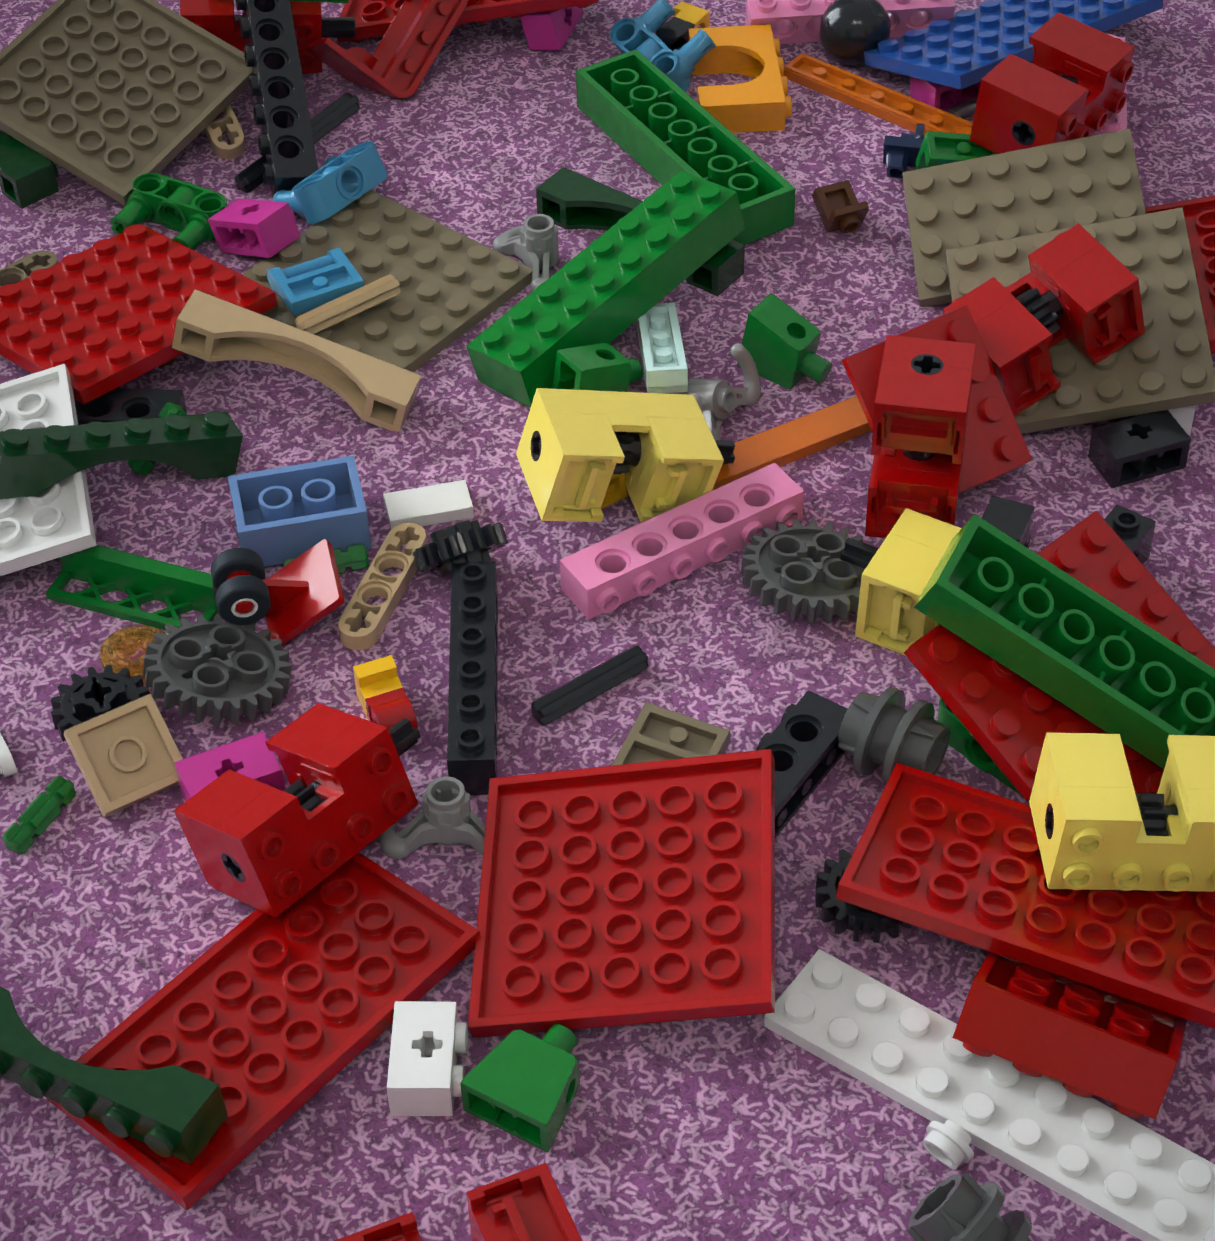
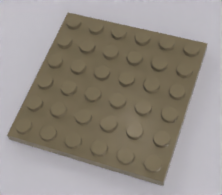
M57 0L0 52V130L126 206L128 197L133 192V180L145 173L159 174L249 86V74H253L252 67H246L244 52L155 0Z
M370 190L330 218L315 223L300 234L301 237L271 258L263 259L242 274L271 289L266 273L268 269L280 267V269L288 268L325 256L328 250L339 247L364 280V285L388 274L393 275L400 283L401 292L398 296L315 335L415 372L528 286L532 281L533 269ZM275 292L278 305L261 315L297 327L295 319L304 313L293 316L281 297Z
M1183 207L1081 225L1139 279L1145 333L1096 365L1068 338L1051 347L1049 352L1053 375L1060 381L1061 387L1014 416L1021 434L1215 402V371ZM1070 228L946 250L952 302L993 277L1005 288L1031 272L1028 255Z

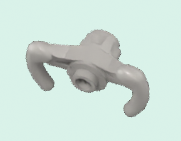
M545 214L528 216L524 220L523 225L503 232L493 241V249L503 255H515L523 261L524 265L533 269L532 291L550 278V267L557 264L559 259L558 226H555L553 219Z
M740 343L734 344L730 352L739 363L743 372L744 388L732 387L730 382L724 379L690 378L688 381V392L676 393L694 395L714 440H721L720 426L723 420L728 418L737 406L745 405L752 407L757 404L761 396L760 378L756 364L749 351Z
M444 776L436 778L429 783L426 792L422 795L423 810L398 834L396 833V822L378 836L382 852L394 859L406 858L422 845L432 843L470 845L483 855L486 825L471 810L470 794L465 791L463 783L454 777Z

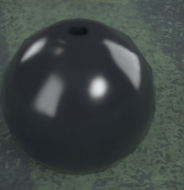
M835 0L821 17L819 36L823 47L831 58L846 66L865 65L864 51L877 49L878 42L889 39L891 23L884 7L876 0Z

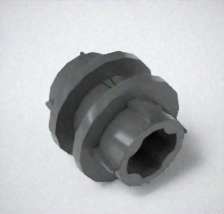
M896 687L887 688L880 696L861 692L855 697L845 713L838 734V748L853 755L854 770L862 775H870L879 764L882 765V780L884 785H886L896 763L935 775L948 748L950 727L934 720L935 709L933 703L919 699L909 710H906L904 691Z
M968 1173L964 1176L960 1174L952 1175L934 1187L912 1212L908 1224L910 1227L906 1230L915 1241H1032L1028 1237L1032 1230L1031 1219L1019 1210L1000 1216L998 1213L1005 1201V1192L998 1184L993 1182L979 1185Z

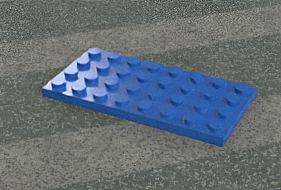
M1163 0L984 1L980 3L979 8L956 12L954 18L935 20L930 22L927 28L909 30L904 32V36L901 38L878 42L877 49L864 51L865 65L957 89H964L981 82V79L1009 54H1013L1028 62L1033 61L1035 51L1032 50L1033 45L1029 43L1030 36L1058 12L1105 32L1162 9Z

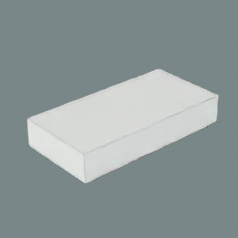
M466 480L383 494L390 529L402 523H416L421 526L474 518L473 505Z

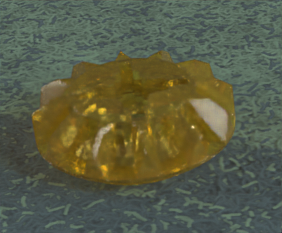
M147 625L129 626L114 632L101 646L100 660L102 668L112 665L113 673L118 674L120 670L126 667L129 668L131 678L140 675L145 681L146 675L143 674L147 644L153 643L155 633H165L158 628ZM142 646L144 654L139 655L136 660H130L129 656H134L136 651H139Z

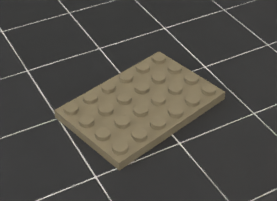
M1131 129L902 172L920 307L952 303L946 250L1070 228L1078 223L1080 225H1087L1146 214Z

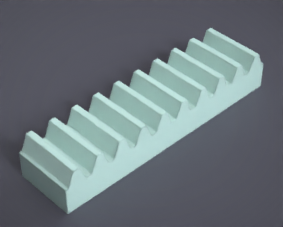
M675 302L657 303L637 320L638 340L647 393L688 392V368Z

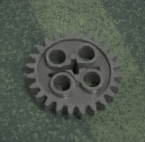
M794 519L792 527L788 528L782 522H777L776 531L764 527L762 536H752L751 544L745 545L741 574H743V585L750 586L749 595L760 596V606L774 604V614L778 615L785 610L790 611V619L793 621L800 614L806 615L807 621L811 624L815 621L816 616H822L824 621L830 624L832 615H837L846 621L849 617V611L857 614L861 577L865 569L840 560L841 553L845 548V542L850 538L848 537L849 528L846 527L837 532L833 530L832 522H828L822 528L818 527L815 519H811L808 526H803L800 521ZM862 535L852 537V539L863 542Z
M198 614L197 623L192 624L183 617L180 618V628L167 624L165 625V634L155 633L153 643L147 644L143 674L146 675L145 686L152 687L153 699L164 698V709L179 706L178 716L181 718L190 712L195 713L196 723L202 722L206 716L212 717L214 724L218 726L222 721V717H229L234 725L239 724L240 715H245L248 719L255 721L257 710L270 714L272 704L280 705L283 694H288L292 663L288 662L289 651L281 650L282 641L280 639L270 640V630L255 632L256 623L245 626L223 622L219 614L215 615L213 621H207L202 614Z

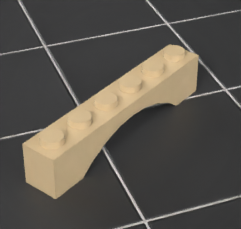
M196 289L176 320L172 348L208 362L252 360L296 370L321 382L336 392L352 407L361 420L384 429L400 432L415 402L422 375Z

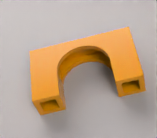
M771 24L689 28L688 41L702 29L715 43V47L706 53L694 66L695 70L692 72V75L732 73L748 76L753 79L734 85L697 86V103L732 133L785 130V118L792 116L791 96H788L787 76H784L783 57H780L779 38H773Z

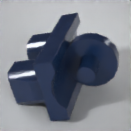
M917 124L915 134L901 133V137L885 135L883 164H886L887 177L903 178L902 172H906L908 166L916 167L915 162L925 136L924 124Z

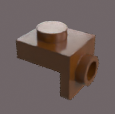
M849 180L815 188L812 194L814 203L828 233L840 230L842 233H849L858 229L869 211L867 202L858 203Z

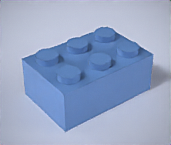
M354 455L228 476L240 548L251 549L259 554L263 560L264 567L284 564L286 559L299 557L323 539L329 541L333 549L341 548V552L347 551L346 546L363 544L366 550L371 549L367 509Z

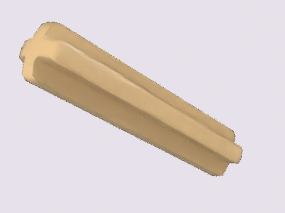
M391 274L381 277L297 316L295 319L296 328L315 335L398 296L401 292L400 283Z

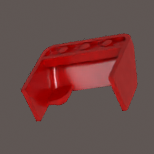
M405 0L373 55L360 47H352L345 50L329 37L308 43L305 50L352 83L394 99L408 98L417 91L469 0Z

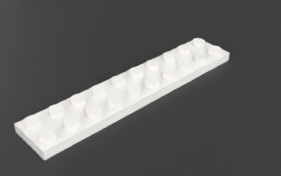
M819 949L775 1002V1013L765 1014L764 1027L930 1121H938L943 1124L946 1120L955 1122L970 1135L972 1145L1142 1241H1215V1164L1092 1097H1081L1069 1092L1063 1087V1082L1046 1075L1032 1077L1023 1074L1013 1067V1062L994 1054L991 1057H983L968 1051L963 1047L962 1041L952 1038L957 1026L956 1023Z

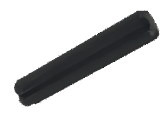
M639 646L630 647L533 701L531 704L533 717L541 725L553 722L647 669L648 656Z

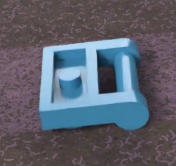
M339 247L328 250L327 255L284 269L275 267L266 271L271 289L278 293L293 316L306 313L364 286V280Z

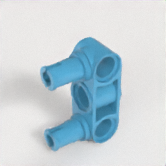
M657 0L640 17L636 16L634 19L623 18L612 26L610 38L621 54L637 49L685 92L690 86V76L695 70L694 66L706 53L715 47V43H713L709 35L700 29L679 50L675 49L672 51L654 34L662 24L675 14L672 6L666 0Z
M367 141L350 148L338 157H328L325 160L324 166L296 184L292 190L277 191L274 194L273 201L289 203L293 213L295 212L305 217L308 224H315L330 218L383 182L389 175L374 142Z

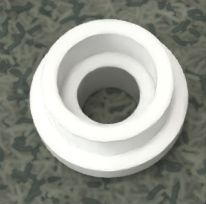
M946 1120L943 1124L938 1121H931L927 1126L926 1131L928 1135L922 1141L923 1146L932 1156L950 1169L956 1170L962 1162L969 1163L974 1157V1152L969 1146L972 1142L970 1135L955 1122Z

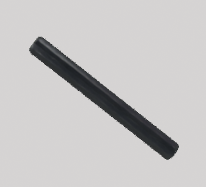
M350 93L343 94L310 119L314 143L359 110V99L356 95L352 96ZM262 155L235 176L236 188L238 190L250 193L264 182L263 163H267L266 155Z

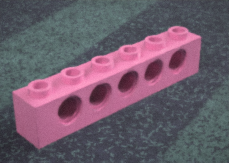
M747 0L745 25L771 24L773 38H779L780 44L821 42L819 36L821 17L835 0ZM876 0L884 7L891 23L890 37L904 36L903 33L906 31L927 28L929 23L935 20L954 18L956 7L954 0Z
M772 463L560 559L561 589L588 620L602 613H611L625 602L638 596H647L656 588L675 579H684L692 571L711 562L717 563L724 560L729 554L744 548L746 544H751L753 535L762 536L764 527L776 531L777 522H782L789 528L793 526L794 519L802 521L804 490L776 463Z

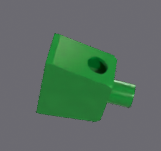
M770 293L748 313L742 345L751 354L760 377L787 389H792L804 376L821 384L828 377L832 369L831 362L816 354L821 336L819 329L777 296Z
M607 343L566 348L557 351L552 389L628 392L629 384L640 381L643 371L637 359H627Z
M560 1024L552 1025L543 1039H539L521 1029L512 1031L461 1081L463 1111L548 1153L554 1144L580 1086L579 1060L571 1054V1051L577 1044L575 1034Z

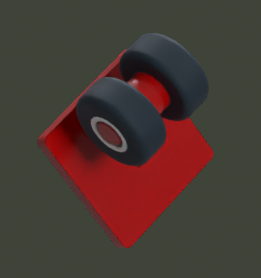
M326 539L321 540L266 580L263 560L259 554L251 549H228L220 553L211 565L212 581L217 590V609L222 619L235 625H248L261 620L265 616L268 630L271 631L270 640L280 639L282 646L299 636L326 615L332 613L345 601L333 547Z

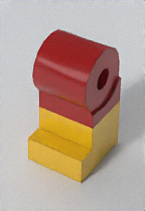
M392 655L353 666L356 694L368 721L388 727L389 730L405 718L410 720L413 728L418 729L412 704L400 682L397 666Z

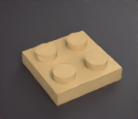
M151 693L64 731V737L103 818L179 784L174 762L180 761L183 758Z

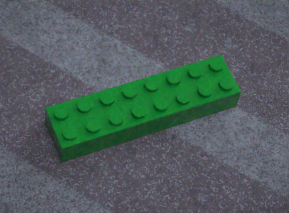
M637 49L576 70L577 107L661 185H664L672 176L682 170L737 192L745 230L733 239L734 241L745 245L794 225L796 188Z
M682 170L672 176L669 181L648 196L642 203L621 218L609 230L594 240L582 252L567 262L560 270L540 284L533 292L466 345L477 379L488 387L531 408L537 388H553L558 350L599 343L609 344L745 230L737 192Z
M976 514L970 518L951 540L915 604V609L1107 733L1120 734L1124 744L1163 769L1169 755L1167 745L1169 735L1215 736L1214 668Z

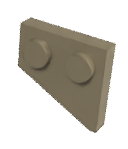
M646 702L611 766L724 754L731 742L730 730Z

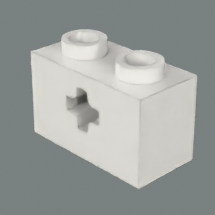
M395 1001L387 1079V1094L391 1116H453L454 1098L462 1097L460 1083L465 1077L464 1065H457V1055L467 1054L468 1025L467 1022H458L456 1002Z

